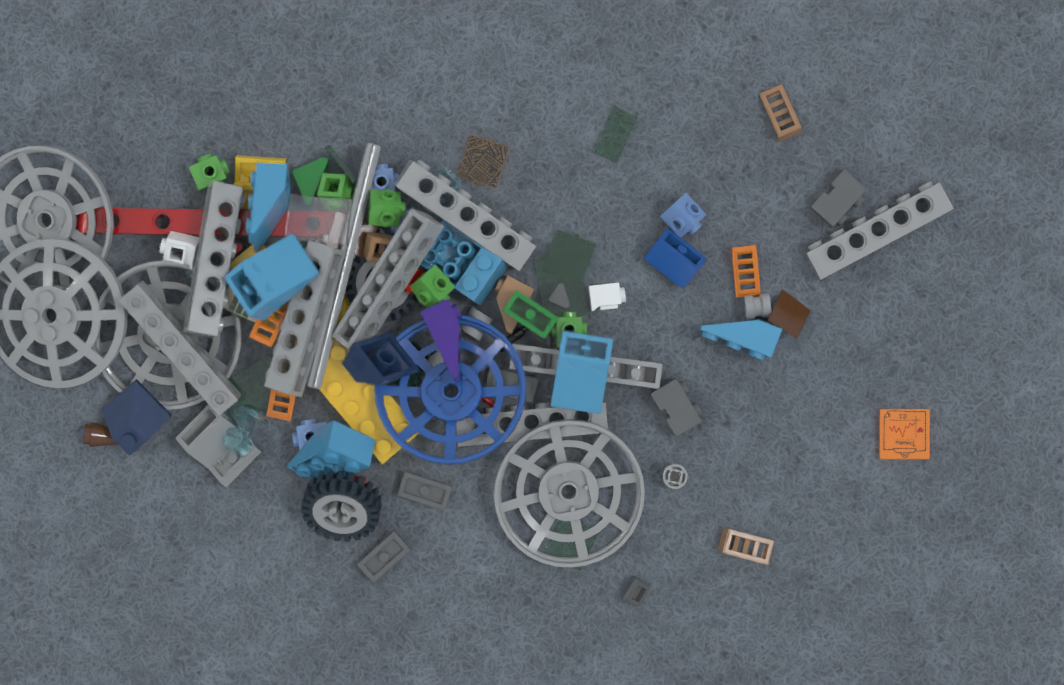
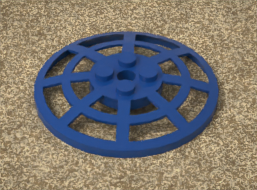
M462 315V318L458 319L460 325L479 329L493 337L495 341L484 351L473 343L461 340V349L471 351L480 358L471 367L460 362L459 383L455 384L445 362L433 367L425 358L427 355L438 350L436 343H432L418 351L408 341L414 335L428 329L425 321L422 320L407 328L396 338L413 362L426 373L421 387H407L410 375L400 379L399 386L382 384L375 385L374 388L379 417L394 441L408 453L419 459L436 464H463L480 459L493 452L512 434L525 406L526 377L515 348L493 326L469 316ZM502 348L507 351L515 365L519 385L504 386L501 371L493 360ZM486 365L490 367L494 374L496 387L481 386L477 375ZM450 385H454L459 389L457 396L454 398H448L444 393L445 389ZM384 396L399 397L402 412L410 424L399 434L388 418L384 405ZM519 396L514 417L507 429L501 434L492 424L500 413L504 397ZM407 397H422L427 410L417 419L414 418L409 409ZM482 397H496L493 410L486 419L476 409ZM433 417L445 421L446 436L433 433L423 426ZM470 417L479 426L469 433L456 436V422ZM418 432L430 440L445 443V457H436L423 453L406 441ZM483 432L494 440L491 445L477 453L455 457L456 443L472 440Z

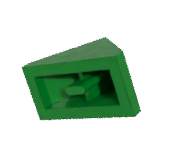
M326 157L292 171L304 201L309 206H313L322 173H326L330 163V159Z

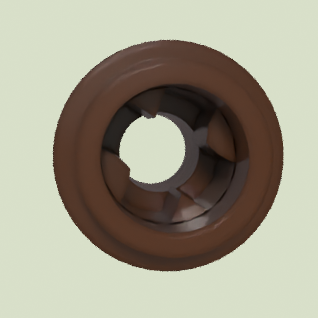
M93 422L92 425L85 424L83 444H89V447L118 445L112 439L107 426Z

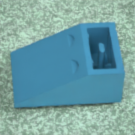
M257 163L256 172H251L253 195H249L251 218L247 219L246 232L249 234V243H253L254 252L256 253L261 250L289 208L291 182L287 164Z
M442 220L440 224L444 228L420 265L427 270L436 265L442 273L448 276L455 289L482 306L509 267V264L445 220Z
M291 234L244 260L224 278L248 316L265 321L320 273L295 234Z
M761 320L698 327V330L703 331L702 337L716 342L718 338L726 341L725 346L740 351L741 347L749 350L748 355L760 360H764L765 356L772 357L782 332L781 328Z
M562 331L551 406L601 414L613 339Z
M333 420L315 432L290 461L287 468L295 471L301 477H309L311 479L314 477L318 479V474L324 473L327 477L328 471H333L335 476H337L338 470L344 471V476L348 477L349 472L358 473L370 467L375 439Z

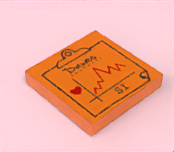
M879 409V459H930V409Z

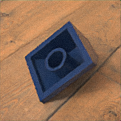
M391 332L353 344L342 362V365L356 382L382 385L417 373L419 370Z
M137 379L101 409L112 439L129 456L147 442L172 415Z

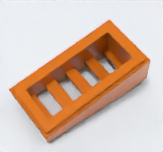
M756 245L730 248L736 298L745 295H760ZM751 253L750 259L738 260L737 255ZM752 263L751 269H738V265ZM753 273L754 278L739 280V275ZM754 283L755 288L740 290V285Z
M288 301L284 304L286 306L284 310L279 308L275 311L281 315L280 320L273 316L267 318V320L277 324L275 329L264 324L263 320L257 319L249 337L269 347H274L281 332V323L285 319L288 310ZM262 328L272 333L271 338L259 333V329Z
M271 389L266 416L291 421L296 396ZM280 396L290 398V401L285 403L276 401L275 398ZM274 405L288 408L287 413L273 410Z

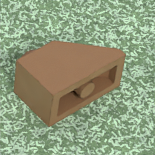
M507 276L505 280L502 278L499 280L494 291L498 293L496 299L506 331L512 334L518 321L502 310L516 290L530 298L534 289Z

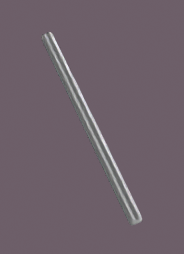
M367 143L340 247V250L346 251L309 372L307 386L310 388L320 389L322 387L334 338L332 334L337 326L381 149L377 144Z

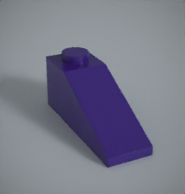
M446 299L422 311L421 315L455 384L460 382L461 325L458 319L462 318V315L457 305L451 306L449 300Z

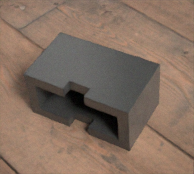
M845 169L829 184L832 188L828 194L825 192L821 193L809 207L830 227H834L835 224L840 227L849 217L846 212L851 206L858 207L866 197L863 193L867 189Z
M677 378L650 393L659 410L665 409L669 417L665 420L675 437L701 423L700 416L703 415L697 403L691 404L687 395L690 391L684 381L678 382Z

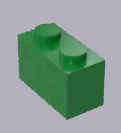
M517 290L502 310L544 339L558 320L557 316Z

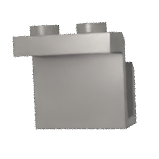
M208 404L175 439L188 454L207 467L218 481L227 487L261 451L243 431L228 420L229 418L224 413L218 416Z

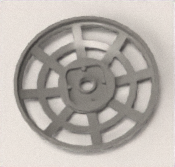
M34 145L15 149L0 157V170L9 162L18 158L25 171L12 179L5 190L0 189V240H3L10 253L17 249L10 237L21 234L27 243L47 238L68 240L72 238L93 250L104 260L106 259L112 243L114 230L110 198L97 174L83 160L61 148L47 145ZM51 153L63 156L66 159L62 171L50 167L34 168L27 154ZM75 163L82 167L98 187L101 196L90 199L84 187L72 177ZM38 175L59 177L56 189H43ZM28 179L33 192L24 199L13 195V191L19 184ZM68 184H71L78 191L84 202L72 205L65 196ZM8 204L18 208L17 224L7 227L6 224ZM105 206L107 215V234L104 247L93 240L96 227L94 209ZM84 212L88 213L87 235L76 229V215ZM44 213L49 214L51 217L49 227L45 226L42 222V215ZM45 247L29 250L26 256L24 254L17 256L16 259L21 262L17 273L19 274L27 267L38 264L39 262H36L35 259L40 249L44 250ZM55 247L54 256L56 263L71 267L82 258L81 255L76 253L66 260L63 248ZM2 271L0 280L9 285L11 280ZM58 272L61 286L67 289L72 283L70 282V277ZM26 283L32 290L40 287Z
M60 238L39 239L24 244L12 251L1 261L0 274L4 271L11 280V283L4 295L2 309H0V320H3L7 336L15 347L8 357L0 346V357L5 363L28 381L52 388L74 387L89 382L103 373L120 352L124 343L128 320V311L119 301L124 296L122 286L106 261L90 248L80 243ZM45 247L43 263L29 266L19 274L10 263L14 258L26 251ZM55 247L73 251L86 258L91 264L80 274L67 265L54 263ZM43 271V286L32 290L23 279L32 273ZM53 271L64 273L74 279V281L67 289L53 284ZM98 271L103 275L111 289L116 309H100L97 295L88 282ZM17 288L25 297L21 310H10L11 298ZM81 288L85 291L92 310H81L79 302L74 296ZM48 308L53 309L56 313L54 322L47 318L46 312ZM10 320H22L27 334L20 342L13 332ZM92 320L91 332L87 341L84 342L76 333L81 321ZM101 320H116L113 342L105 357H102L92 349L99 335ZM34 341L44 344L47 347L48 359L38 357L27 349ZM68 341L78 350L67 358L58 359L57 345ZM24 356L36 364L47 366L50 368L52 381L34 377L23 371L16 364ZM84 356L97 365L81 377L67 381L62 380L60 367L73 364Z
M167 260L149 261L136 265L117 277L120 284H122L133 275L147 270L151 282L147 286L178 322L184 326L190 286L172 281L161 282L157 268L174 267L193 272L194 265L190 269V265L185 263L181 264ZM208 278L206 282L208 281L216 288L215 281ZM109 286L99 299L101 310H104L107 302L115 306ZM163 289H176L187 293L181 305L167 303ZM233 300L229 306L232 315L221 317L224 318L223 327L234 325L235 328L234 349L228 365H225L215 357L219 349L221 333H218V336L213 338L209 352L203 349L227 378L231 376L238 362L242 345L241 320L237 309L234 313L236 305ZM203 303L204 308L210 316L212 314L211 306L207 303ZM140 324L137 334L125 337L120 354L130 369L136 373L131 383L137 379L141 384L144 380L160 385H175L178 400H158L167 410L186 408L204 400L200 394L191 397L187 396L185 383L189 381ZM99 331L98 338L92 349L102 357H105L104 352L109 351L113 340L101 343ZM190 334L198 342L199 335ZM140 344L142 350L148 356L142 366H139L134 361L127 347ZM156 361L171 364L173 377L158 376L150 373ZM110 366L103 372L104 377L118 392L121 393L128 387L115 375Z
M565 419L551 421L528 431L507 451L498 468L495 479V509L500 525L507 537L527 556L541 563L556 567L586 566L613 554L634 532L644 507L645 489L643 476L638 461L631 449L610 430L584 420ZM560 427H584L601 434L594 444L591 445L579 440H562ZM550 429L552 443L539 448L528 460L515 454L519 447L531 437ZM609 440L616 443L624 452L631 464L632 473L618 474L613 462L601 451ZM564 447H577L588 452L581 462L567 461ZM552 450L555 451L557 463L550 466L547 470L534 464L542 455ZM596 457L606 465L611 476L595 477L589 467ZM510 462L522 468L517 480V498L502 502V480L506 467ZM529 472L540 478L538 492L524 495V483ZM636 482L635 505L632 515L627 522L615 514L620 502L621 484ZM566 485H572L576 491L573 496L566 497L561 493L562 488ZM613 486V498L608 509L597 502L599 488ZM541 502L547 512L541 524L531 516L526 505ZM516 508L520 509L525 521L536 531L529 545L512 529L505 512ZM591 511L603 517L593 527L585 531L582 530L580 519ZM555 519L570 521L573 533L562 534L549 529ZM609 522L622 530L607 546L588 554L585 539L599 533ZM544 537L559 542H575L578 556L556 557L538 551V548Z

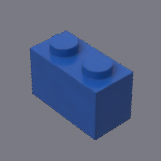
M669 228L664 231L644 257L652 267L658 269L682 289L707 259Z

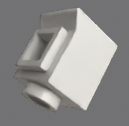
M170 231L167 239H162L160 253L164 254L163 260L181 264L185 263L190 265V269H192L195 263V252L199 237ZM172 247L183 249V254L171 251Z
M619 283L589 286L591 311H594L599 306L600 310L618 308V304L626 302L625 288H620Z

